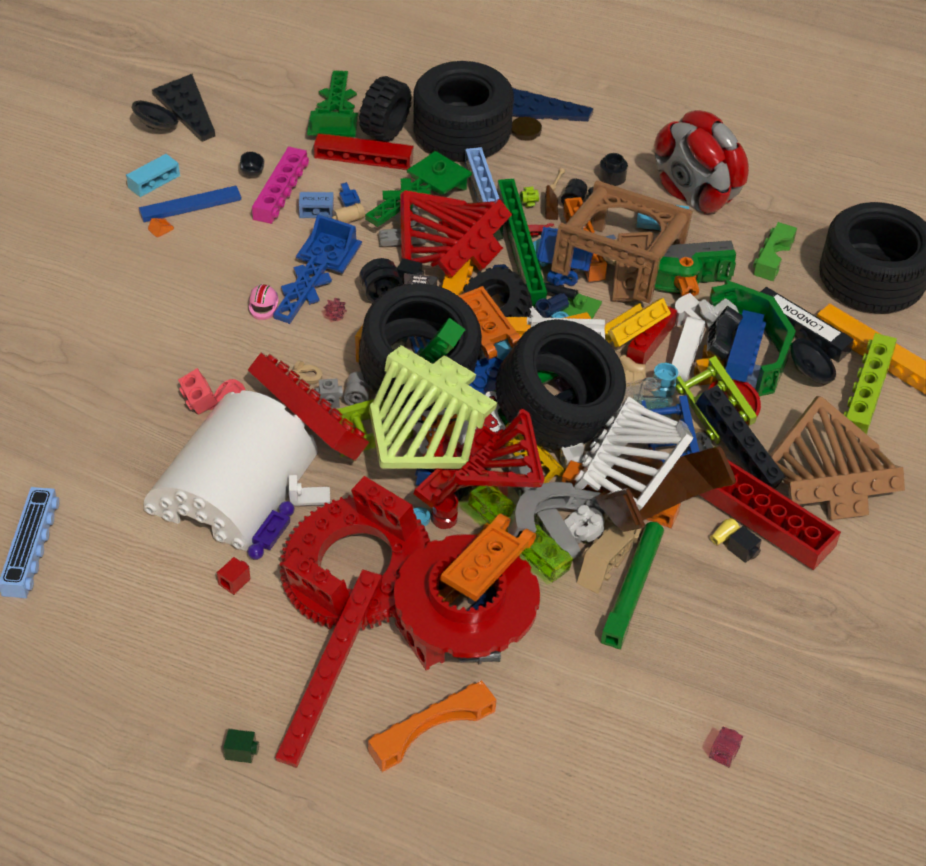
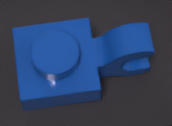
M347 182L341 183L342 190H340L339 198L343 206L348 207L356 203L359 204L360 198L356 190H350Z

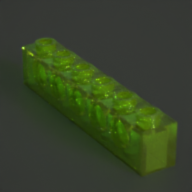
M478 486L470 492L468 505L489 524L500 513L510 518L516 506L496 486ZM535 524L536 539L532 546L526 548L521 554L553 583L570 570L573 558L552 537H549L538 524Z

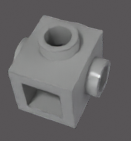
M338 379L319 380V388H315V390L321 394L320 398L328 400L332 404V408H339V397H343L342 386H338Z

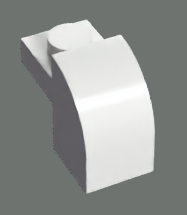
M691 293L680 297L676 301V326L685 325L687 316L702 320L699 317V301Z
M726 298L715 307L705 299L698 303L701 308L700 314L706 320L709 328L726 306L738 312L736 305Z

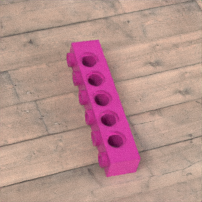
M288 146L252 206L253 220L272 224L275 218H278L280 209L285 206L287 197H290L293 187L297 185V180L302 176L304 168L309 164L307 150Z

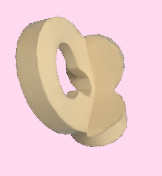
M303 361L295 363L293 371L300 375V380L303 379L309 384H315L322 379V371L318 367L305 365ZM314 371L316 372V375L314 377H308L306 376V374L302 373Z

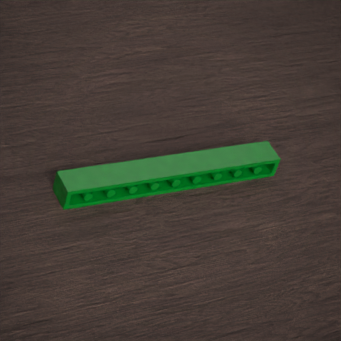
M514 178L498 180L497 193L499 199H501L512 214L505 222V227L518 274L526 284L532 297V306L535 308L536 302L539 299H546L547 290Z

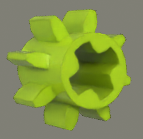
M533 186L524 187V191H520L521 203L525 204V207L535 206V202H539L538 190H534Z

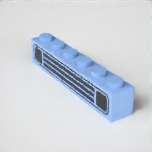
M482 147L465 149V166L467 170L472 172V176L469 178L477 202H494L498 200L499 196Z
M30 488L0 576V592L4 597L27 598L29 590L33 589V577L35 573H38L39 559L44 554V543L49 539V527L53 525L54 512L59 507V497L56 496L55 489Z

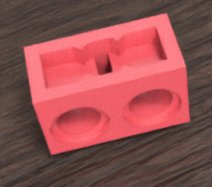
M198 368L178 379L181 385L179 390L184 397L188 398L185 402L190 410L195 409L199 415L218 404L209 384Z

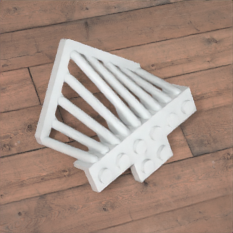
M628 396L614 416L605 424L608 427L603 429L598 438H595L590 444V452L587 451L582 458L584 469L583 471L580 470L574 479L577 481L574 489L583 490L587 485H590L598 491L602 485L611 492L622 490L605 479L606 476H610L642 492L638 499L634 498L640 511L693 440V436L687 424L679 420L677 422L648 410ZM627 443L677 444L670 454L662 451L625 447ZM625 454L665 460V462L657 470L619 458V456ZM613 465L621 466L653 476V478L645 486L611 467Z

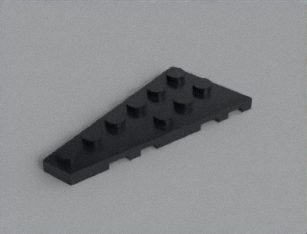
M192 74L152 89V95L171 111L201 142L215 137L214 127Z

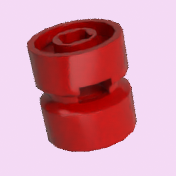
M452 493L442 503H437L432 508V522L440 529H450L456 525L458 519V498Z

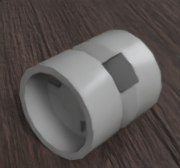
M353 372L348 376L344 400L348 405L369 400L371 388L364 380L361 372Z

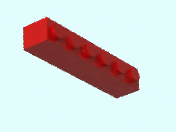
M318 133L314 143V158L407 170L411 167L413 161V145Z

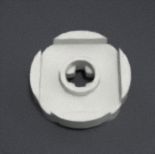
M587 505L580 506L578 510L564 520L577 543H581L584 540L591 542L604 531L603 525L605 521L601 512L595 508H589Z

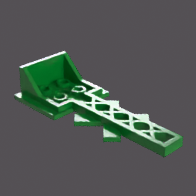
M333 70L330 90L324 88L319 91V94L327 99L317 103L318 108H315V111H311L307 135L317 136L319 133L356 137L358 113L353 111L355 105L347 101V99L356 96L357 92L352 89L346 90L348 71Z
M434 151L407 169V173L411 175V178H401V190H382L383 200L386 201L366 213L365 220L379 227L401 211L400 201L398 200H400V194L403 191L430 195L431 190L439 195H444L454 187L465 191L467 189V178L472 176V172ZM410 205V210L413 212V206Z

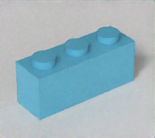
M164 154L127 174L128 188L139 197H142L179 177V164L169 155Z

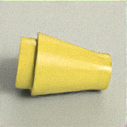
M732 518L725 519L710 536V539L718 546L722 542L729 540L730 536L740 529V526Z

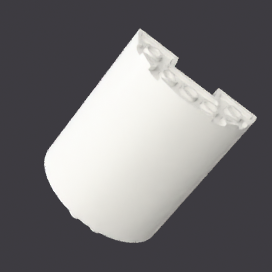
M242 390L240 393L230 392L218 402L146 495L143 505L144 511L177 524L180 523L179 513L183 516L194 518L201 523H207L212 525L214 539L248 552L249 546L253 544L252 537L271 511L277 512L279 505L288 497L289 475H297V481H299L317 455L318 450L314 437L309 435L304 429L305 424L297 415L292 416L284 410L286 406L257 392Z

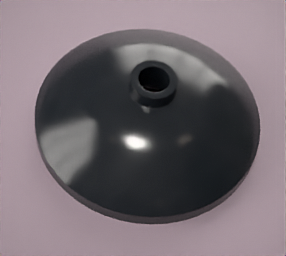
M138 100L134 101L131 106L136 117L150 129H172L178 124V118L171 111L155 103Z
M803 338L796 339L791 344V356L801 374L810 380L822 384L831 383L836 378V369L832 360L818 345Z

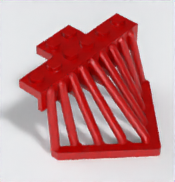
M403 191L400 194L401 260L404 258L421 262L422 264L432 262L430 265L432 267L439 265L448 278L453 277L469 259L472 260L479 270H483L503 249L493 234L512 214L501 199L494 202L467 203L464 200ZM410 205H415L447 222L453 229L413 214L410 210ZM411 221L445 233L448 237L413 230L411 228ZM415 237L442 243L444 246L413 247L411 245V238ZM437 253L433 255L411 259L412 254Z
M521 409L505 430L501 429L497 434L483 424V427L479 428L474 434L469 461L461 469H434L435 471L414 490L413 494L433 508L437 503H442L447 496L458 489L473 485L542 487L545 480L530 413ZM447 434L442 437L434 457H443L446 454L451 438ZM522 434L524 436V440H521L520 443L501 448L517 435ZM457 442L453 457L462 456L464 443L460 445ZM522 450H526L528 455L524 456L523 459L492 460ZM528 466L531 472H528L526 475L511 471H490L484 468Z

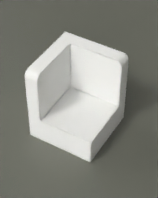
M583 443L566 448L563 446L561 448L560 462L565 470L571 460L583 464Z

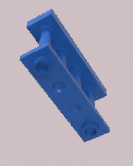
M687 395L679 396V404H676V406L648 409L660 415H680L681 419L679 420L687 424L693 436V440L687 447L688 450L682 453L681 456L699 451ZM645 400L641 401V405L647 409ZM648 444V448L652 447L655 450L658 447L674 446L677 444Z

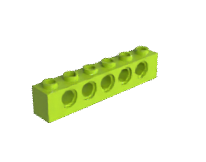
M875 333L873 340L869 339L867 345L869 352L864 354L862 360L864 367L859 368L857 375L859 382H855L852 392L855 393L854 397H849L847 407L850 408L849 411L844 412V416L865 434L868 433L897 338Z

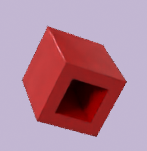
M233 557L217 572L218 585L235 595L251 580L248 564Z

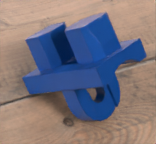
M572 268L568 276L550 271L547 275V281L554 285L568 284L574 286L578 282V275Z

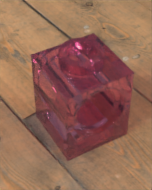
M723 726L712 745L709 758L730 768L740 749L744 736L733 729Z

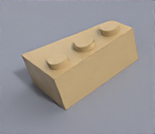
M615 525L608 531L605 530L599 539L596 538L590 548L587 547L583 552L582 558L584 561L577 584L599 594L602 589L603 580L608 581L611 578L609 572L613 567L618 568L630 552L635 535L627 531L623 532Z

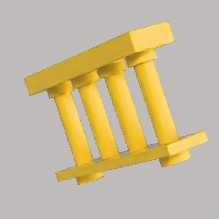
M664 298L656 300L645 308H642L641 304L638 303L606 323L604 329L605 340L608 343L613 341L615 347H620L669 316L671 313Z

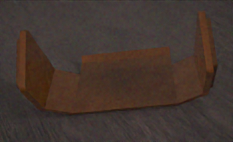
M720 446L679 457L640 511L634 498L638 499L642 492L610 476H606L605 479L622 490L611 492L601 485L603 492L595 498L614 524L623 532L645 527L644 520L687 499L712 489L733 485L736 483L724 450ZM639 456L626 458V460L657 470L663 465L660 459ZM613 465L611 467L645 486L653 478V476L621 466Z

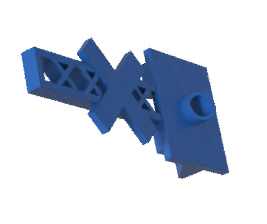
M319 214L317 215L312 233L296 255L297 259L308 263L306 266L303 264L293 267L297 280L281 286L285 298L274 312V319L290 324L306 299L309 304L320 301L314 287L332 282L329 273H324L325 270L328 268L344 273L362 245V241L357 240L356 226ZM298 298V301L290 303V300ZM289 310H290V313H289L288 316L282 314V312H285V311H289Z

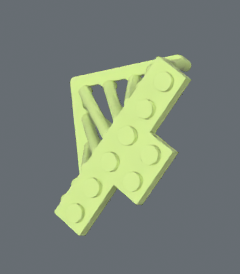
M401 345L387 356L384 370L386 375L369 408L379 465L381 468L461 469L469 461L476 427L480 429L483 427L485 418L496 409L497 402L469 386L475 380L476 374L444 355L432 364ZM392 378H396L380 410L381 402L386 394V391L391 383ZM405 384L397 400L395 401L393 407L391 408L389 414L387 415L401 385ZM415 390L389 431L408 394ZM423 397V399L421 400V402L419 403V405L407 421L406 425L404 426V428L392 444L393 439L395 438L396 434L398 433L406 418L410 414L411 410L415 406L416 402ZM435 402L408 452L403 457H395V454L424 410ZM446 408L427 453L424 457H414L438 413ZM454 414L458 415L446 454L443 457H434L450 419ZM466 420L469 423L462 456L453 457L463 424Z

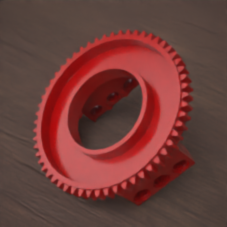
M363 476L351 489L353 497L350 495L345 499L340 497L338 501L333 499L332 503H324L323 507L318 506L315 512L310 511V516H304V521H299V527L293 528L294 534L288 535L290 541H285L286 547L282 549L284 555H281L282 562H280L281 581L291 604H294L296 610L299 609L301 615L305 614L306 619L312 618L313 623L319 621L321 627L327 623L328 629H331L333 626L336 627L353 590L347 589L345 580L341 581L332 575L330 570L321 568L323 556L333 543L351 534L365 533L381 538L392 550L390 565L382 575L383 580L361 626L362 630H365L367 625L372 629L375 623L382 626L383 620L388 623L390 622L389 617L397 618L394 604L395 581L400 578L399 570L413 552L417 549L425 548L427 543L430 542L428 532L425 530V526L421 524V520L417 519L416 514H414L412 504L366 476Z

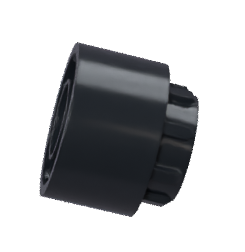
M610 153L602 158L599 166V180L613 186L623 184L626 181L628 163L624 157L618 153Z

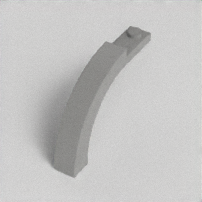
M565 482L543 483L542 487H532L518 500L510 516L508 533L516 538L526 528L535 533L534 514L549 508L578 510L580 506L587 505L589 508H595L601 514H604V510L599 506L595 498L600 493L574 489L572 483Z

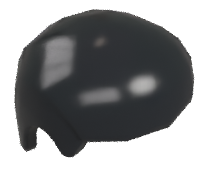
M256 152L242 154L239 162L241 173L249 177H257L264 169V158Z

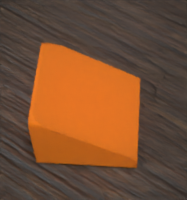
M151 218L148 230L155 237H160L174 230V227L166 219Z

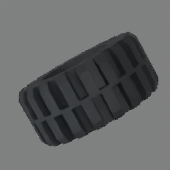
M382 76L370 85L360 107L359 126L363 133L384 142L393 140L399 134V131L403 129V125L407 121L412 104V92L406 83L388 76Z
M502 267L485 269L486 271H480L476 277H472L469 280L470 283L466 284L463 288L464 293L483 286L491 297L500 293L510 294L508 302L500 309L505 317H529L531 314V294L522 278L516 272H512L511 269L504 268L503 270Z

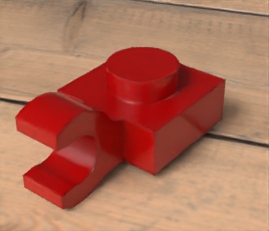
M554 224L528 225L530 235H539V232L543 231V227H553Z

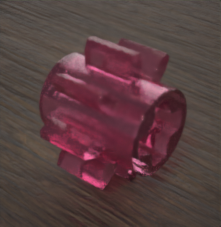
M334 298V301L327 300L328 303L324 306L326 310L325 316H331V320L335 321L337 317L343 319L344 313L347 312L344 306L346 303L340 302L339 298Z

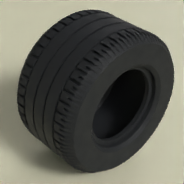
M472 61L446 62L429 69L418 79L413 92V130L417 141L430 153L436 151L452 161L465 162V149L482 147L485 158L495 154L507 144L512 132L514 93L510 82L496 69Z
M883 202L861 203L841 211L835 216L829 226L820 259L819 272L825 287L842 303L864 312L892 313L911 307L920 300L926 291V222L906 208Z
M405 284L381 294L372 303L365 315L359 348V365L368 386L377 394L386 375V371H384L387 356L394 351L391 348L394 343L406 337H423L431 340L449 318L462 326L465 331L454 348L445 356L474 373L481 348L482 334L478 318L472 308L455 293L430 284ZM392 378L391 383L383 398L384 401L386 400L396 378ZM405 384L401 385L392 404L397 400ZM415 390L408 394L401 408L405 407ZM423 397L416 402L412 410L417 408ZM435 402L431 404L428 408H426L424 411L431 410Z
M552 319L532 326L521 336L498 369L495 391L500 409L509 423L513 421L521 409L526 410L531 416L536 443L546 448L560 450L563 446L566 448L579 443H587L612 418L623 402L626 392V377L617 353L600 334L574 321ZM537 371H549L563 377L574 389L578 405L567 403L554 396L544 386Z

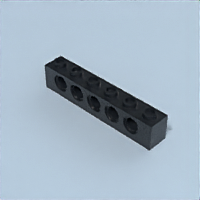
M716 385L704 391L695 404L741 467L773 489L777 488L786 476L720 387Z

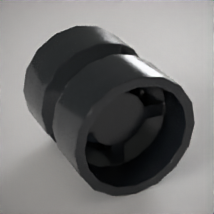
M577 178L569 180L561 196L562 204L564 205V200L568 198L581 197L583 201L588 190L587 184Z

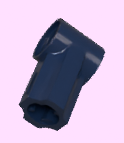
M560 293L549 299H539L536 302L535 309L543 318H550L554 313L569 307L568 298L564 293Z

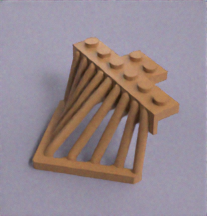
M821 396L814 398L770 454L783 474L788 478L783 479V482L788 485L789 499L798 505L827 501L828 518L830 520L869 515L868 495L905 491L903 467L894 465L880 451L879 445ZM816 413L820 414L834 453L835 468L813 424V417ZM805 427L808 429L822 459L823 471L801 438L800 433ZM833 427H834V429H835V431H836V434H837V436H838V439H839V441H840V443H841V446H842L843 451H844V453H845V456H846V458H847V466H846L844 457H843V455H842L840 446H839V444H838L836 435H835V433H834ZM793 442L798 446L810 465L812 475L789 453L788 448ZM849 442H850V444H851V446H852V448H853V450H854V452H855V454H856V456H857V458H858V460H859V466H858L857 461H856V459H855V456H854V454H853V452H852V449H851V447H850V445H849ZM780 458L785 459L800 476L779 464Z

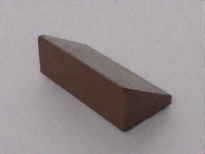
M547 185L545 218L547 220H558V198L550 185Z

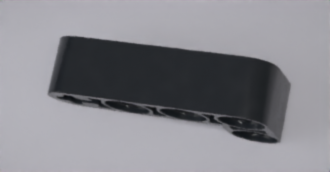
M729 306L725 307L708 331L707 351L721 361L727 357L732 348V332L742 320L743 315Z

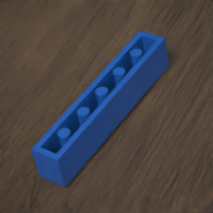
M743 310V318L738 325L727 361L726 372L731 379L746 382L747 377L752 376L766 322L763 321L764 314Z

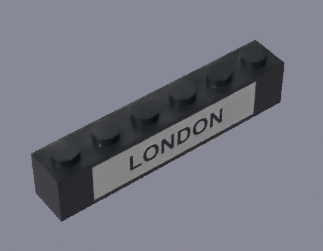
M767 286L760 291L775 298L796 330L795 337L807 339L815 343L831 359L838 363L851 352L854 342L852 337Z

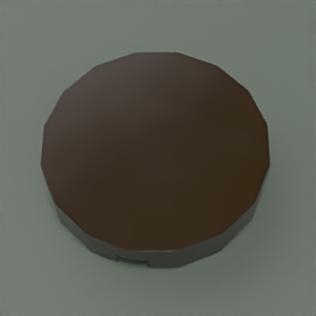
M519 117L512 121L511 134L517 136L520 140H534L536 136L541 135L542 125L535 118Z

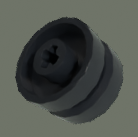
M386 258L369 261L362 267L359 273V279L364 288L365 295L371 302H374L384 292L403 285L394 262Z

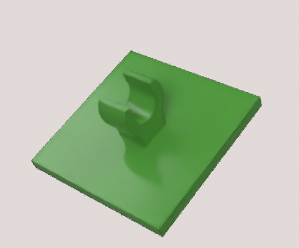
M578 293L574 300L568 299L569 307L561 311L569 316L588 312L591 319H593L602 301Z

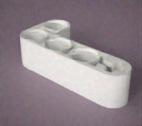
M687 316L672 362V365L678 369V376L684 382L688 380L705 329L704 320Z

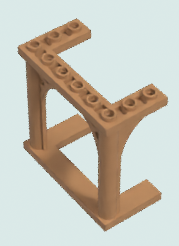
M596 180L592 194L567 224L560 223L558 226L551 271L568 276L571 269L574 247L639 268L633 298L650 304L660 260L671 245L686 244L693 211ZM608 208H624L652 217L659 224L661 232L649 249L644 250L583 230V228L590 220L593 229L602 232L605 228Z

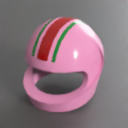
M261 284L251 290L249 310L251 315L258 320L270 319L277 309L278 294L271 286ZM254 305L258 307L273 305L272 310L265 314H260L253 310Z

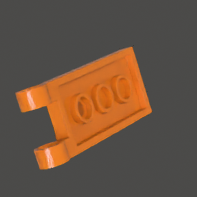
M482 286L459 295L472 308L478 318L482 334L481 348L487 360L498 356L494 346L497 342L508 339L513 349L521 337L485 288Z
M501 513L498 514L494 521L441 574V581L472 600L477 601L526 548L532 546L536 539V533L526 528L516 538L506 532L510 524V518Z

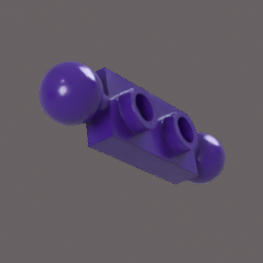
M282 502L279 505V512L272 510L252 537L253 544L248 548V555L251 559H260L264 554L263 548L271 550L290 524L289 516L295 510L291 502Z

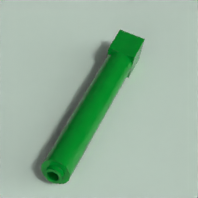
M648 522L644 527L612 612H610L604 626L601 644L620 650L623 646L630 621L664 534V528L657 522Z

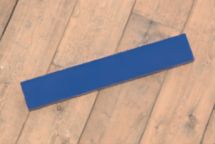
M231 186L139 207V213L143 222L151 221V218H166L240 201L241 194L237 186Z

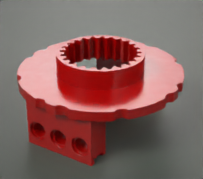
M479 535L446 536L441 541L433 540L427 543L425 548L417 549L407 558L399 570L400 578L395 581L394 604L397 616L395 625L425 670H429L430 666L436 663H444L445 653H450L453 657L459 658L489 656L493 651L501 652L508 649L510 643L520 641L528 633L536 620V612L539 609L540 587L536 575L531 573L532 567L527 561L522 560L519 555L492 584L497 591L496 597L492 598V603L487 602L485 608L480 605L478 610L471 607L469 611H466L465 607L457 610V605L449 607V602H443V597L439 596V591L436 589L439 579H441V574Z

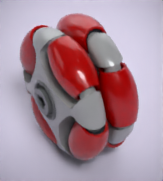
M702 110L687 112L679 122L674 121L666 124L655 138V160L658 172H662L659 176L665 190L672 196L687 201V205L695 210L706 214L720 210L726 203H729L736 197L747 183L749 175L747 155L733 132L713 113Z

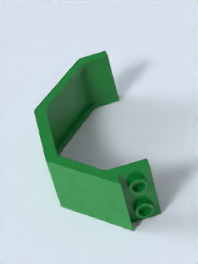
M725 279L724 285L712 287L709 303L715 307L726 298L736 305L741 315L743 310L764 314L763 321L766 322L764 330L780 355L775 363L760 367L755 390L759 397L773 394L789 359L791 344L793 343L796 330L774 297Z

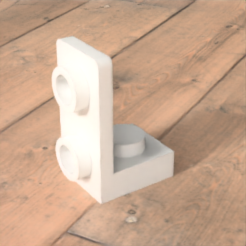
M289 475L290 502L294 506L330 503L329 487L302 488V484L297 481V475Z

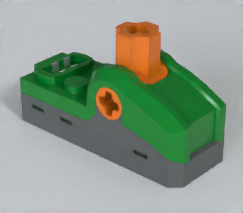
M732 241L671 245L660 260L654 289L681 294V296L689 293L696 296L699 295V283L725 281V279L731 280L736 266V252Z

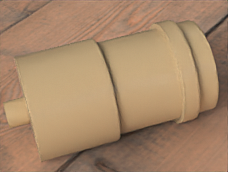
M361 203L333 210L332 219L344 223L365 218V211Z

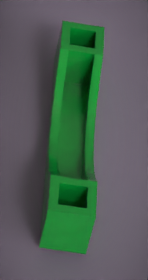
M449 318L423 349L420 348L416 354L430 363H435L454 348L465 329Z

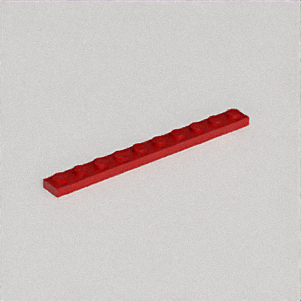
M362 569L276 754V761L298 767L383 580L382 575Z

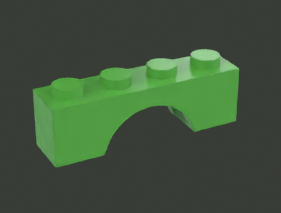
M780 222L777 223L775 228L772 227L769 234L770 238L767 237L765 240V248H761L758 255L759 258H756L754 261L755 276L774 282L782 260L776 252L790 250L795 240L796 227Z

